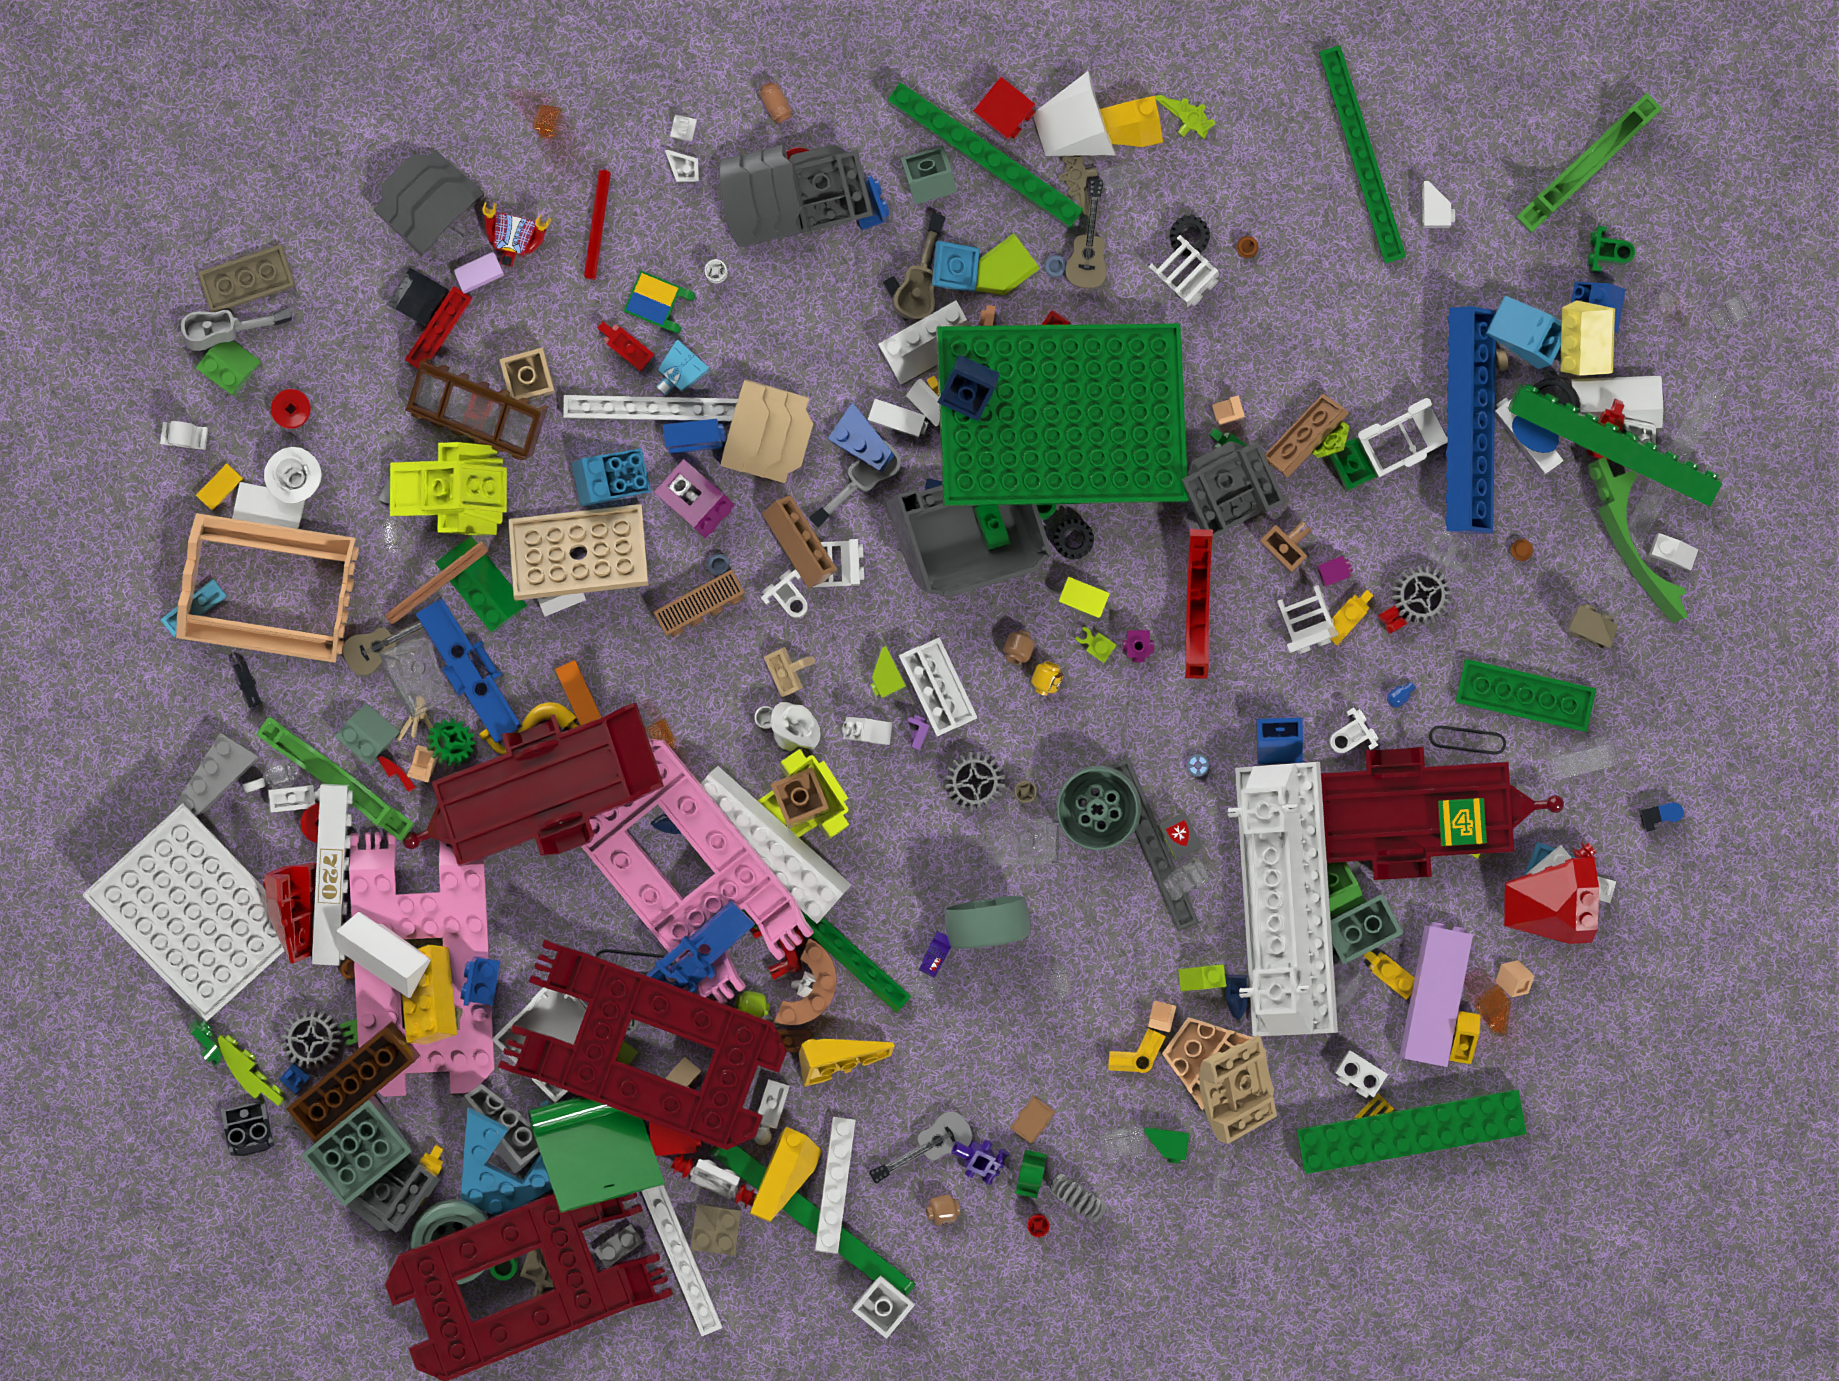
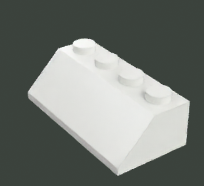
M957 301L950 303L878 344L900 385L938 365L937 326H970Z

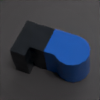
M1667 803L1639 810L1644 832L1655 830L1654 824L1664 821L1677 822L1681 820L1684 815L1682 806L1678 803Z

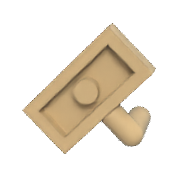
M785 647L764 657L782 698L803 688L796 671L815 663L813 656L792 663Z

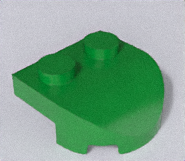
M196 1018L190 1024V1031L202 1044L200 1046V1055L208 1062L212 1060V1064L217 1066L221 1062L219 1043L212 1033L213 1029L204 1020L200 1022Z

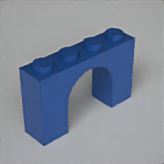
M717 419L663 425L665 447L669 449L670 455L723 449V443L727 441L726 430L723 424H719Z

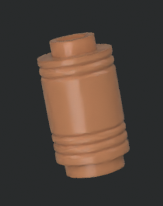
M771 81L760 87L762 91L758 94L772 121L779 124L792 117V109L778 83L773 84Z

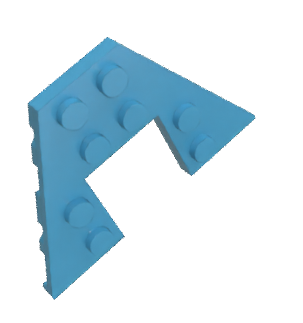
M468 1107L460 1194L462 1200L497 1216L520 1207L552 1189L541 1154L523 1179L486 1162L507 1133V1126Z

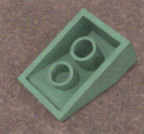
M1383 894L1330 920L1332 944L1343 965L1403 934Z

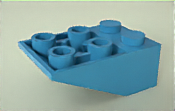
M1504 296L1486 334L1537 369L1552 364L1561 346L1562 322L1550 314Z
M642 448L582 458L571 463L581 507L651 492Z

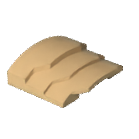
M745 379L720 466L786 483L788 473L798 469L803 463L814 424L807 412L810 398Z
M1257 1035L1243 1044H1237L1223 1053L1217 1052L1202 1061L1199 1075L1201 1098L1208 1121L1218 1141L1229 1144L1277 1116L1273 1098L1274 1087L1270 1078L1266 1049L1263 1048L1261 1036Z

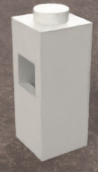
M874 399L868 417V422L919 438L920 434L925 435L929 423L925 421L926 415L878 399Z

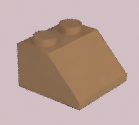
M813 767L771 783L788 829L830 813Z

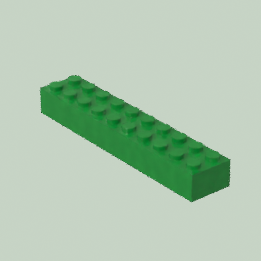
M1518 1089L1296 1128L1304 1174L1527 1134Z

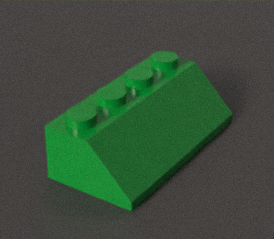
M471 536L451 549L435 564L443 571L478 543ZM486 554L450 580V583L491 633H495L528 606L524 600L514 599L512 585Z

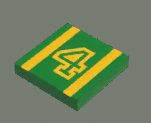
M1484 798L1438 801L1441 846L1487 843Z

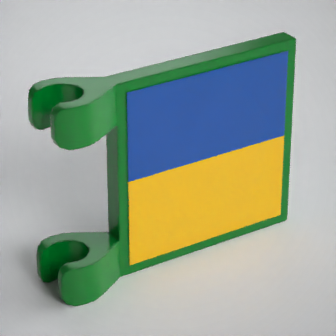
M640 271L623 311L679 334L682 327L675 322L669 321V316L678 296L694 301L696 294L691 290Z

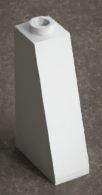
M1505 398L1495 405L1498 408L1495 411V415L1538 475L1542 477L1563 462V459L1556 450L1549 453L1536 452L1525 447L1516 438L1512 430V422L1517 415L1509 412L1508 406L1511 400L1508 401Z

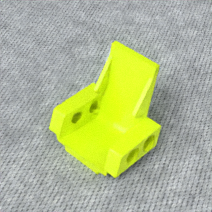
M450 442L438 443V461L390 463V516H438V533L497 535V524L502 523L503 512H507V468L503 467V458L497 457V451L493 450L490 445Z
M799 749L780 762L779 767L786 777L813 767L830 813L790 828L797 837H801L818 826L825 838L829 840L849 826V823L843 816L848 812V807L845 804L848 797L824 760L818 763L813 755L806 758ZM772 790L759 799L758 802L787 827Z

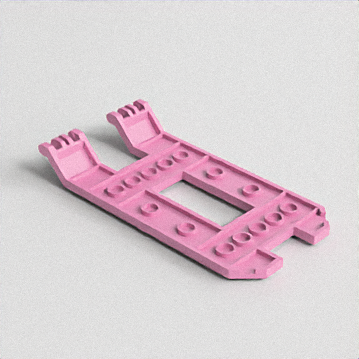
M649 739L664 787L632 803L589 818L594 838L590 843L581 847L668 952H671L679 945L684 936L689 938L725 905L733 901L741 910L744 908L756 922L770 952L777 960H781L785 953L777 945V940L781 939L785 947L792 951L795 948L792 941L796 945L802 943V939L793 929L796 925L805 937H809L814 933L806 922L797 900L665 740ZM657 804L715 873L685 898L681 897L627 831L631 825ZM702 944L698 950L703 954H707L711 948L707 944ZM685 950L680 956H678L675 959V961L678 962L690 950ZM727 951L712 963L715 967L716 975L711 979L708 976L704 977L697 984L698 990L696 991L698 995L709 999V995L713 993L717 1001L723 1004L727 1003L726 997L728 999L734 997L733 991L726 984L727 980L730 979L737 991H742L746 987L739 977Z
M366 832V849H358L359 834L350 833L349 876L352 917L358 912H362L375 923L383 924L402 939L443 938V947H449L455 1009L457 1007L463 1009L460 1019V1030H457V1035L427 1045L411 1043L421 1056L378 1092L383 1097L406 1096V1073L449 1071L451 1094L469 1093L479 1086L495 1069L494 1042L492 1041V1005L471 1002L468 1006H464V1000L460 999L462 986H464V983H467V977H464V969L467 962L471 961L474 956L489 958L485 860L480 859L460 867L457 864L452 845L440 841V892L396 894V838L387 832L388 848H381V833L375 832V849H372L371 832ZM354 961L358 1047L360 1048L391 1021L406 1037L405 1028H403L402 993Z

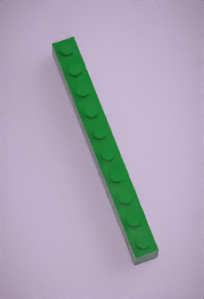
M899 82L888 98L887 103L1069 230H1071L1082 214V207L903 83Z
M1519 384L1508 406L1509 412L1711 507L1723 484L1718 478L1719 474L1709 469L1704 472L1698 469V464L1687 460L1685 463L1678 459L1679 455L1669 450L1664 453L1658 450V445L1647 441L1645 444L1638 440L1639 436L1629 431L1624 434L1618 431V426L1607 422L1605 425L1598 421L1599 417L1589 412L1584 415L1578 412V407L1570 403L1563 405L1558 402L1559 399L1549 393L1544 396L1538 393V388L1530 384H1526V386Z

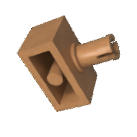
M1300 521L1288 535L1275 525L1259 541L1289 573L1307 557L1298 547V543L1312 530L1307 526L1300 532L1306 525L1303 521Z

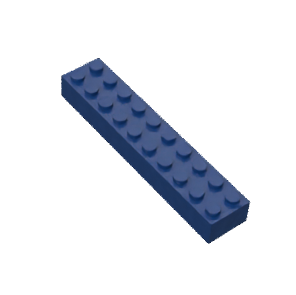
M1474 306L1449 308V337L1447 341L1449 347V359L1447 361L1448 426L1446 429L1448 436L1446 450L1447 494L1445 497L1447 516L1445 524L1447 532L1493 534L1496 340L1487 335L1486 332L1496 314V310Z

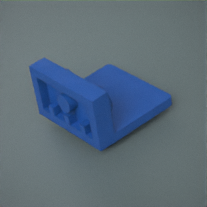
M872 175L867 176L868 181L866 183L875 215L858 219L862 231L887 222V216L890 215L885 199L881 201L879 197L882 194L878 179L873 180Z
M474 956L471 961L467 962L464 969V977H467V983H464V986H462L460 999L464 1000V1006H468L471 1002L494 1005L501 960Z

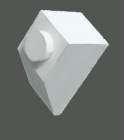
M1424 181L1422 184L1423 228H1450L1451 223H1455V209H1451V203L1429 181Z
M1659 533L1655 536L1649 556L1691 571L1698 549Z

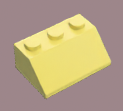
M1577 300L1562 307L1561 372L1575 375L1613 373L1615 308Z

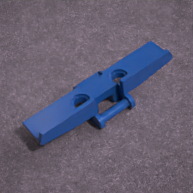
M443 597L416 613L447 664L441 670L444 676L448 677L457 697L463 695V693L466 694L495 743L503 739L501 734L513 733L523 727L495 682V679L502 676L503 673L495 667L482 646L484 645L482 640L472 645ZM455 645H461L464 649V654L459 658H455L451 653ZM474 650L490 674L485 679L480 675L469 656ZM480 683L486 684L488 688L487 693L483 696H479L475 692V687Z
M730 901L689 938L684 936L681 939L682 942L663 959H658L655 962L656 966L646 975L682 989L687 985L689 991L695 993L698 990L697 984L704 977L708 976L711 979L716 975V970L712 963L751 929L755 923L733 901ZM702 944H707L711 950L709 953L703 954L699 952L698 948ZM685 950H690L677 963H675L673 966L670 965V963H672ZM665 976L675 978L677 981L669 982Z

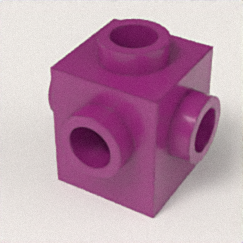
M1127 630V640H1122V653H1127V658H1132V662H1145V658H1150V653H1154V640H1150V630ZM1135 643H1140L1142 649L1136 650L1134 647Z

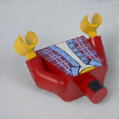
M484 203L482 209L485 215L484 229L488 241L493 245V248L496 251L503 252L500 265L513 267L516 255L526 257L527 254L533 253L543 243L546 228L551 223L550 217L546 223H543L541 221L542 214H540L536 221L496 212V203L493 204V209L490 210L486 207L487 203Z

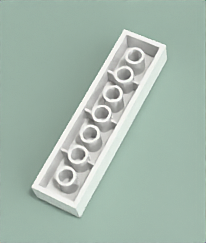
M717 766L707 775L701 785L797 900L800 909L814 922L818 923L849 889L851 884Z

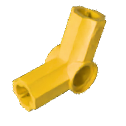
M1148 1028L1137 1052L1109 1051L1108 1070L1148 1072L1152 1068L1166 1036ZM1140 1056H1145L1149 1060L1148 1066L1144 1069H1140L1136 1065V1061Z

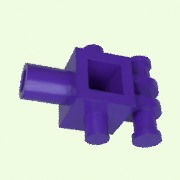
M986 1139L982 1145L972 1141L969 1147L956 1142L951 1151L953 1155L962 1158L967 1169L965 1172L966 1176L973 1178L974 1174L977 1173L984 1176L982 1180L989 1185L993 1183L992 1181L995 1176H999L1000 1171L998 1169L1005 1166L1004 1161L1010 1155L1006 1150L1000 1148L997 1157H995L992 1149H990L993 1144Z

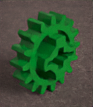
M444 718L441 723L436 722L433 728L429 730L426 742L430 744L427 750L434 751L431 757L435 758L438 756L440 764L445 760L447 761V766H450L452 762L459 766L461 760L465 763L469 756L472 755L476 742L471 741L474 734H468L470 727L463 728L462 721L456 724L454 718H451L448 723Z

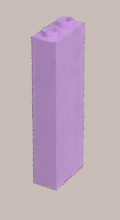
M1432 922V926H1424L1399 1057L1448 1067L1473 934L1466 933V928L1454 926L1453 930L1445 929V924Z

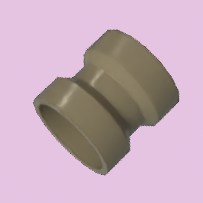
M1030 781L1019 782L1014 790L1016 799L1022 803L1031 802L1037 794L1035 785Z

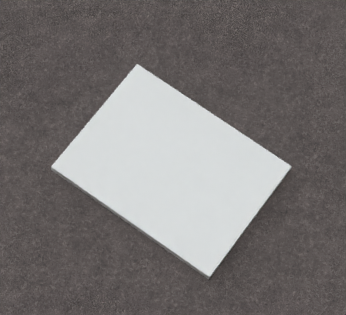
M183 803L82 894L205 1022L284 952L267 914L266 890Z

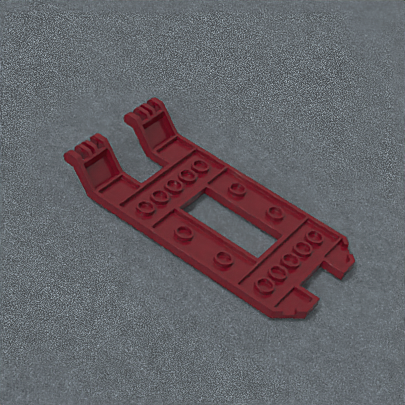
M544 939L542 943L543 948L557 951L556 957L552 959L544 954H538L537 959L553 965L550 968L535 963V969L548 972L549 976L546 981L538 976L531 975L529 982L546 989L570 995L589 1004L574 1044L513 1024L511 1032L525 1036L526 1039L524 1044L518 1043L513 1039H507L506 1044L522 1050L521 1052H516L504 1048V1054L517 1057L518 1061L516 1065H512L507 1061L500 1060L498 1068L537 1079L725 1150L756 1137L764 1115L746 1109L743 1105L757 1067L761 1066L779 1073L784 1062L787 1050L774 1022L588 953ZM631 1019L715 1049L700 1091L617 1061Z
M637 1192L560 1213L555 1195L552 1193L398 1254L384 1286L392 1306L414 1298L428 1336L427 1340L407 1347L415 1369L441 1381H450L631 1307L659 1301L674 1295L670 1287L664 1288L659 1292L654 1290L653 1286L668 1281L667 1275L653 1280L650 1279V1277L665 1272L664 1267L660 1266L652 1271H647V1264L660 1261L659 1252L620 1262L597 1272L582 1232L601 1223L642 1212L643 1208L640 1203L626 1209L623 1205L624 1201L637 1198ZM540 1248L554 1289L471 1322L457 1281Z

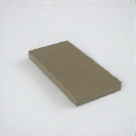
M282 244L197 272L210 312L228 310L296 287Z

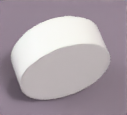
M263 777L242 784L246 793L263 788L266 785Z

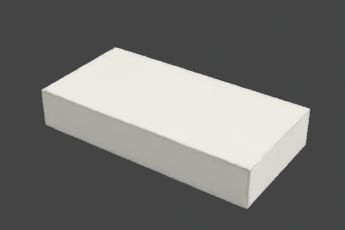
M919 379L906 396L937 427L940 425L939 403H937L939 397L922 379Z

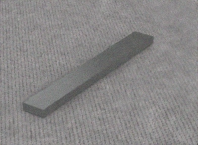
M1127 758L1108 766L1124 773L1138 790L1141 800V816L1135 830L1177 930L1181 931L1199 923L1130 759Z

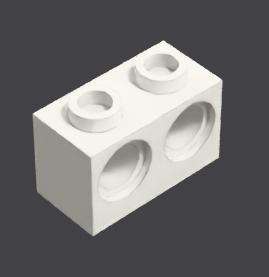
M1350 1050L1347 1051L1334 1072L1338 1075L1337 1080L1346 1086L1352 1083L1358 1087L1356 1092L1365 1098L1368 1095L1374 1097L1388 1076L1387 1073ZM1348 1063L1355 1064L1356 1072L1354 1075H1346L1344 1068ZM1367 1075H1372L1375 1078V1084L1371 1088L1365 1087L1363 1083Z

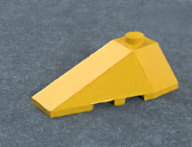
M1155 96L1100 109L1112 144L1145 147L1163 143Z
M839 1039L807 1040L801 1045L799 1051L803 1085L806 1087L832 1079L831 1074L840 1070L846 1074L851 1072V1069L855 1068L858 1063L866 1066L890 1057L895 1047L894 1043Z
M785 1127L781 1132L749 1214L771 1222L814 1172L822 1150L807 1135Z

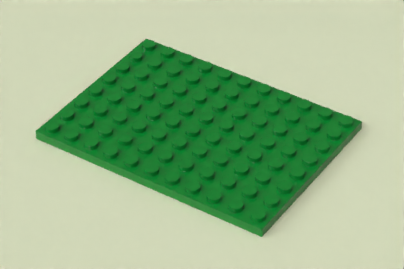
M1181 323L937 326L939 396L958 355L1000 373L996 388L979 421L939 404L943 506L1189 501L1188 494L1181 481L1187 476Z

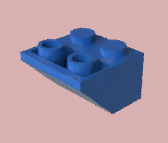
M1574 282L1571 303L1577 300L1615 308L1614 333H1618L1626 289L1610 283Z
M1302 717L1256 719L1257 764L1303 763Z

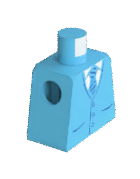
M677 340L658 369L665 378L656 387L665 395L674 386L681 392H684L704 376L710 368Z

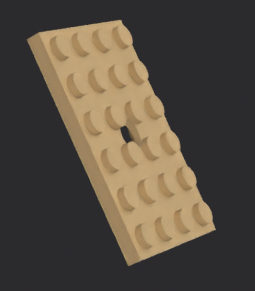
M642 504L508 519L515 600L649 586ZM576 547H583L587 551V555L581 560H575L570 556V553Z

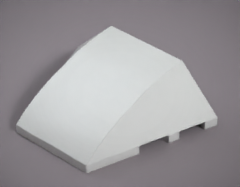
M1089 71L1036 110L1033 118L1045 156H1116L1097 102Z

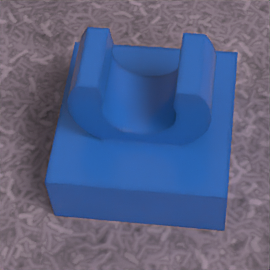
M294 1062L279 1080L297 1094L311 1076Z

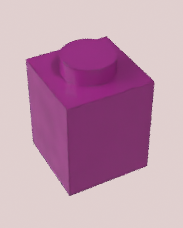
M1343 556L1317 566L1324 587L1350 578V572L1353 571L1349 559L1345 560Z

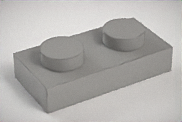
M630 1224L595 1248L594 1251L604 1266L608 1268L641 1245L643 1241Z

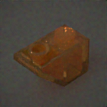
M539 104L533 128L540 138L552 140L553 136L558 137L563 113L561 108Z
M666 718L645 728L650 739L665 740L672 750L676 748L674 744L678 743Z
M1494 984L1474 999L1477 1003L1474 1007L1482 1017L1484 1015L1490 1020L1488 1026L1495 1035L1499 1033L1501 1036L1507 1034L1511 1001L1498 984Z

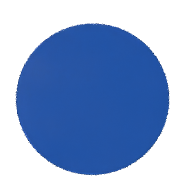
M1519 416L1513 419L1512 430L1514 435L1525 447L1540 453H1549L1557 448L1559 444V436Z

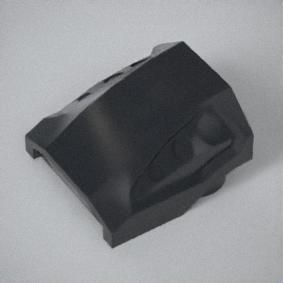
M409 268L386 305L427 327L449 289Z
M264 1098L260 1099L259 1102L234 1108H221L223 1127L231 1156H247L267 1151L275 1145Z

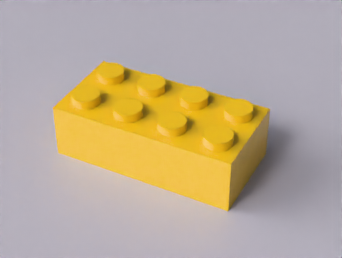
M427 945L418 948L431 961L411 998L402 994L406 1043L427 1045L457 1035L449 947Z

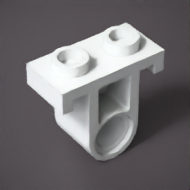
M163 422L160 444L206 450L208 428L198 427L186 422Z
M789 569L779 577L781 582L776 586L770 584L762 591L764 595L761 599L768 605L770 604L768 599L773 595L791 617L801 618L807 613L808 604L791 582L795 577L798 580L801 579V576L796 569L793 572ZM792 602H802L803 609L799 613L792 612L790 608Z
M1355 708L1345 713L1347 717L1352 715L1355 720L1336 731L1329 739V746L1336 753L1347 752L1366 739L1370 743L1367 746L1368 750L1378 746L1376 743L1378 740L1376 733L1372 728L1368 730L1364 724L1367 721L1360 709L1356 711ZM1337 736H1343L1347 741L1343 749L1335 745Z
M846 717L842 727L843 739L890 745L893 723L867 718Z

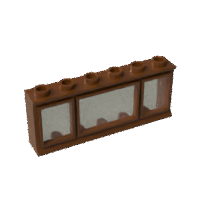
M427 357L419 362V369L407 408H405V411L410 412L411 416L417 419L425 418L437 427H447L456 435L469 436L476 443H486L492 446L491 448L495 451L508 452L517 460H526L533 456L548 406L543 405L537 408L529 405L530 400L527 398L517 400L510 397L508 390L502 389L497 392L489 388L490 384L488 382L481 381L480 383L470 381V375L466 373L456 375L449 372L450 367L446 365H440L439 367L431 365V358Z

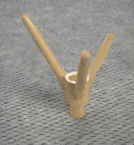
M415 697V705L412 706V712L399 733L397 741H401L412 722V738H415L419 721H424L429 730L433 728L427 713H425L426 707L424 706L423 697Z

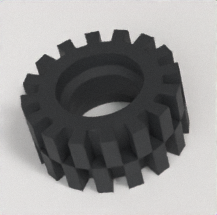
M1184 215L1173 223L1169 238L1175 251L1182 245L1177 237L1188 227L1194 228L1198 232V240L1190 245L1199 253L1205 250L1210 240V230L1207 227V223L1201 220L1202 218L1199 216L1195 217L1194 215ZM1187 248L1181 253L1183 256H1190L1192 254Z
M1080 519L1064 521L1057 527L1054 534V545L1058 553L1071 560L1081 559L1086 556L1094 544L1093 530L1086 522ZM1070 531H1078L1083 537L1082 544L1077 548H1071L1065 542V536Z

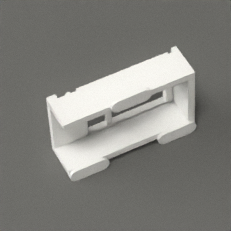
M1425 398L1411 405L1408 408V413L1382 426L1374 424L1359 432L1357 440L1377 479L1404 465L1410 467L1424 460L1427 457V453L1448 443V437H1446L1431 408L1432 403L1430 399ZM1413 418L1427 445V448L1416 452V446L1412 444L1402 425V422ZM1399 425L1413 455L1383 469L1368 440Z

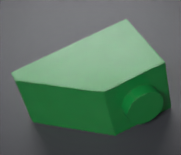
M1144 1127V1133L1160 1154L1167 1158V1162L1180 1164L1181 1160H1186L1189 1133Z

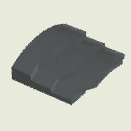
M834 144L794 154L790 157L789 160L794 163L796 185L802 205L799 214L801 233L875 215L858 150L847 152Z
M785 145L721 160L720 185L723 206L729 228L738 247H748L802 232L799 220L802 205L796 185L794 163L787 159Z
M435 150L430 155L413 154L382 183V201L374 209V212L422 257L437 243L438 237L466 210L469 212L484 197L485 193L470 178L467 179L453 164L449 163Z
M1231 441L1192 460L1189 475L1181 480L1198 519L1199 528L1213 530V539L1229 532V528L1261 512H1268L1286 503L1259 442L1245 447Z
M408 1154L347 1205L349 1209L362 1217L379 1232L382 1233L392 1229L399 1234L423 1199L429 1197L440 1178L421 1161Z

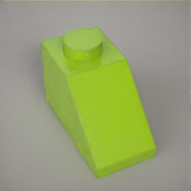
M886 646L881 649L872 676L874 683L870 684L875 696L880 695L881 698L906 687Z
M1224 964L1178 969L1181 991L1226 987Z

